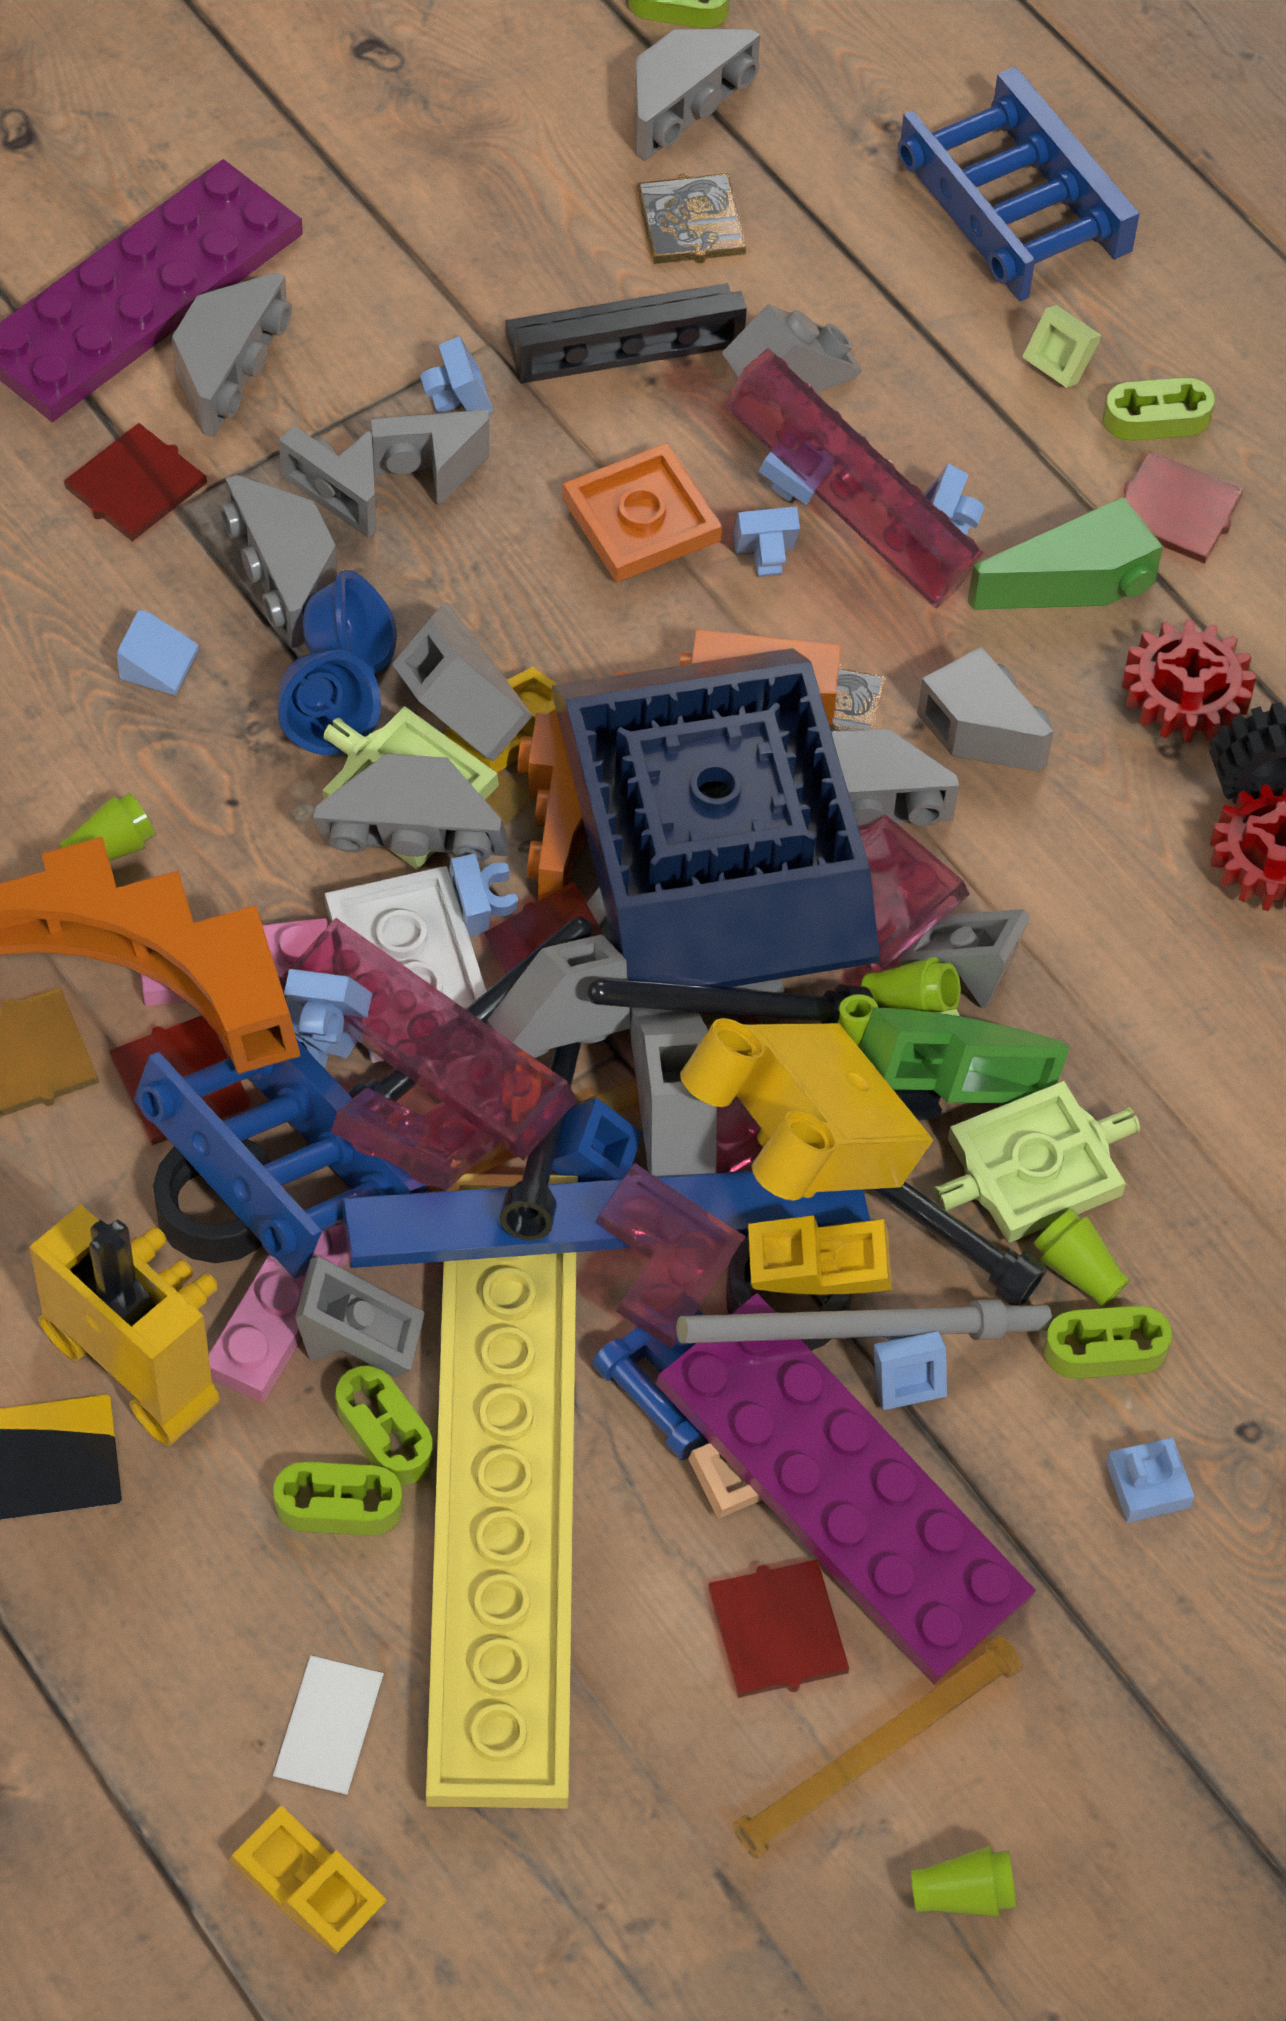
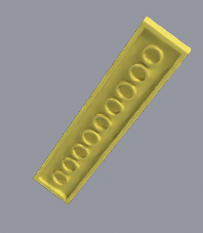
M446 1173V1191L513 1187L519 1181H522L523 1175ZM551 1175L549 1184L577 1183L578 1176ZM576 1252L444 1261L426 1807L568 1809Z

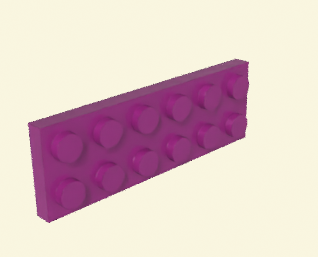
M222 159L1 321L0 381L49 421H55L175 331L197 295L239 283L303 234L302 218L226 160Z
M756 1293L732 1314L776 1312ZM801 1339L696 1343L658 1375L655 1384L934 1685L1030 1600L1036 1592L1033 1586Z

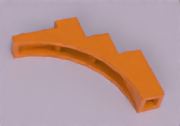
M696 629L693 653L681 652L679 666L794 648L812 663L829 726L832 729L841 644ZM616 671V675H622V674L633 673V672ZM536 713L533 736H521L518 755V773L528 774V798L537 799L535 826L544 827L543 840H531L527 878L538 879L539 904L563 906L571 871L587 840V834L558 716Z
M103 837L41 853L45 871L0 883V955L39 952L85 956L130 968L166 985L198 1009L220 1036L237 1074L301 1056L289 1009L256 905L193 922L179 871L117 887Z

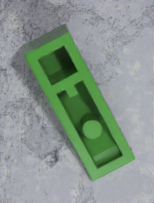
M1122 497L973 565L968 603L974 610L1106 606L1126 596H1139L1155 583L1163 546L1127 500Z

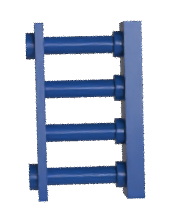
M1016 66L997 74L994 100L992 101L991 108L931 133L913 110L903 114L901 139L898 142V154L901 162L908 171L916 173L989 263L990 270L995 279L1001 284H1006L1019 302L1029 298L1034 264L1090 239L1099 242L1114 260L1133 251L1140 213ZM999 128L1002 131H1007L1018 144L1013 148L964 169H961L947 152L952 148ZM1028 165L1038 168L1049 181L993 207L977 189V187ZM1058 202L1069 205L1079 217V220L1025 244H1022L1007 226Z
M298 1039L300 1057L237 1074L231 1058H227L182 1077L160 1052L150 1055L133 1101L140 1107L144 1116L160 1129L261 1241L265 1250L272 1257L276 1258L294 1279L305 1275L322 1231L343 1222L341 1213L343 1198L426 1193L430 1181ZM248 1078L270 1101L222 1121L201 1097ZM289 1122L310 1144L262 1165L245 1147L242 1141ZM329 1166L351 1188V1190L303 1210L282 1186Z

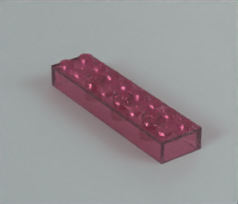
M767 348L744 367L724 407L937 609L960 588L972 571L973 565L978 562L984 552L971 537L965 535L950 521L946 513L934 506L916 485L911 484L895 468L891 461L885 459L874 449L865 436L854 430L836 409L830 407L810 384L804 382L794 373L782 358Z
M335 918L289 968L347 976L372 992L367 1018L343 1015V1030L523 1161L577 1101L569 1083L338 918ZM289 969L283 974V977L286 981Z

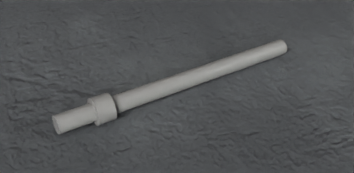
M991 1299L972 1300L968 1307L680 1316L677 1321L676 1332L678 1340L682 1344L915 1336L939 1331L940 1335L969 1334L973 1340L1002 1339L1006 1332L1048 1331L1052 1322V1314L1048 1305L1045 1304L1005 1306L1001 1300Z

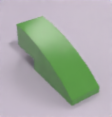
M877 1007L872 1009L860 1046L862 1052L893 1090H934L948 1103H1010L1055 1085L1059 1081L1070 1048L1064 1041L992 1022L942 1013Z

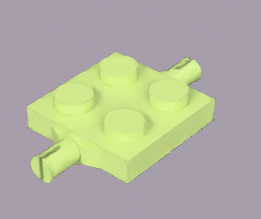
M405 706L383 728L365 737L344 723L341 718L334 719L333 726L329 724L324 732V739L327 742L332 743L348 755L344 768L323 789L324 800L385 754L447 757L484 800L499 786L498 775L495 771ZM388 848L416 870L435 853V851H428L424 856L412 857L401 855Z
M1062 1081L953 1125L949 1130L948 1141L962 1163L965 1175L942 1185L934 1186L932 1193L935 1203L948 1211L977 1199L981 1205L989 1210L1007 1243H1010L1049 1227L1057 1218L1070 1209L1080 1214L1123 1196L1126 1183L1110 1158L1109 1144L1130 1135L1138 1134L1140 1132L1138 1118L1136 1115L1133 1116L1134 1111L1127 1107L1123 1111L1097 1121L1078 1105L1065 1081Z

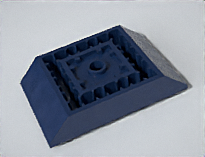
M794 648L552 685V696L614 948L626 959L628 981L729 988L879 963L880 951L870 866L813 666L808 658ZM718 781L730 787L732 792L726 797L714 799L703 795L698 788L704 783Z

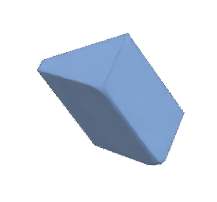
M139 609L117 652L119 677L122 680L176 696L199 651V645L158 617Z

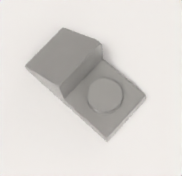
M488 410L370 419L374 475L388 473L408 474L414 471L432 470L437 504L444 502L489 457Z
M293 426L279 439L281 477L365 537H371L376 532L372 432H366L340 456H337L332 447L324 440L319 438L313 439L298 427Z
M1024 909L924 916L901 955L899 963L903 966L931 957H937L942 963H952L982 1008H987L1014 958L1030 917Z
M316 1256L310 1259L295 1319L309 1359L318 1361L343 1350L376 1368L382 1369L393 1377H397L411 1371L425 1312L326 1259Z

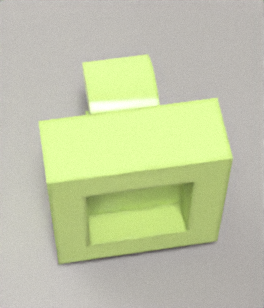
M1058 305L1051 306L1045 309L1022 358L1067 388L1078 384L1087 364L1091 361L1102 335Z

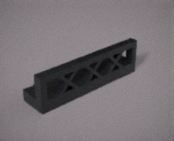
M728 283L505 320V332L520 384L726 349L745 329L747 307L742 292H731Z

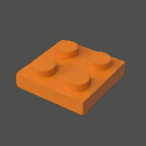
M668 443L562 483V499L616 583L721 541V523Z

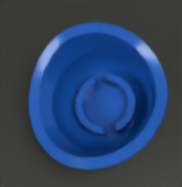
M351 570L340 571L334 582L311 595L304 610L302 621L303 636L310 653L347 650L362 658L371 668L373 674L380 672L388 665L396 647V623L390 608L382 596L366 579Z
M330 650L323 653L315 652L304 655L291 663L280 678L277 692L279 724L285 735L299 747L319 755L344 753L324 739L326 728L329 724L333 726V720L336 718H341L344 723L364 737L374 731L381 710L380 690L371 668L356 654L347 650Z

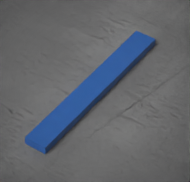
M752 1171L549 1184L548 1187L557 1203L553 1226L547 1236L533 1241L521 1240L511 1236L503 1229L500 1223L504 1196L511 1187L343 1198L341 1208L350 1268L740 1241L749 1236L748 1224L812 1215L815 1217L818 1228L870 1221L864 1190L816 1192L812 1198L802 1197L795 1201L785 1200L766 1190L756 1180Z

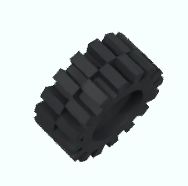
M1282 702L1272 703L1270 710L1265 712L1262 711L1261 706L1250 709L1252 716L1244 718L1241 714L1231 719L1233 727L1223 725L1217 731L1219 737H1214L1210 741L1211 749H1209L1224 796L1227 799L1231 798L1234 804H1236L1238 794L1242 791L1251 795L1254 800L1258 799L1262 785L1268 784L1274 796H1282L1286 789V709L1284 710Z

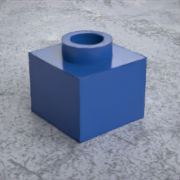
M598 1098L591 1099L566 1109L552 1169L559 1175L578 1176L577 1183L627 1179L643 1133Z

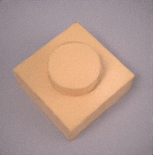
M711 1443L692 1450L688 1460L718 1519L763 1500Z

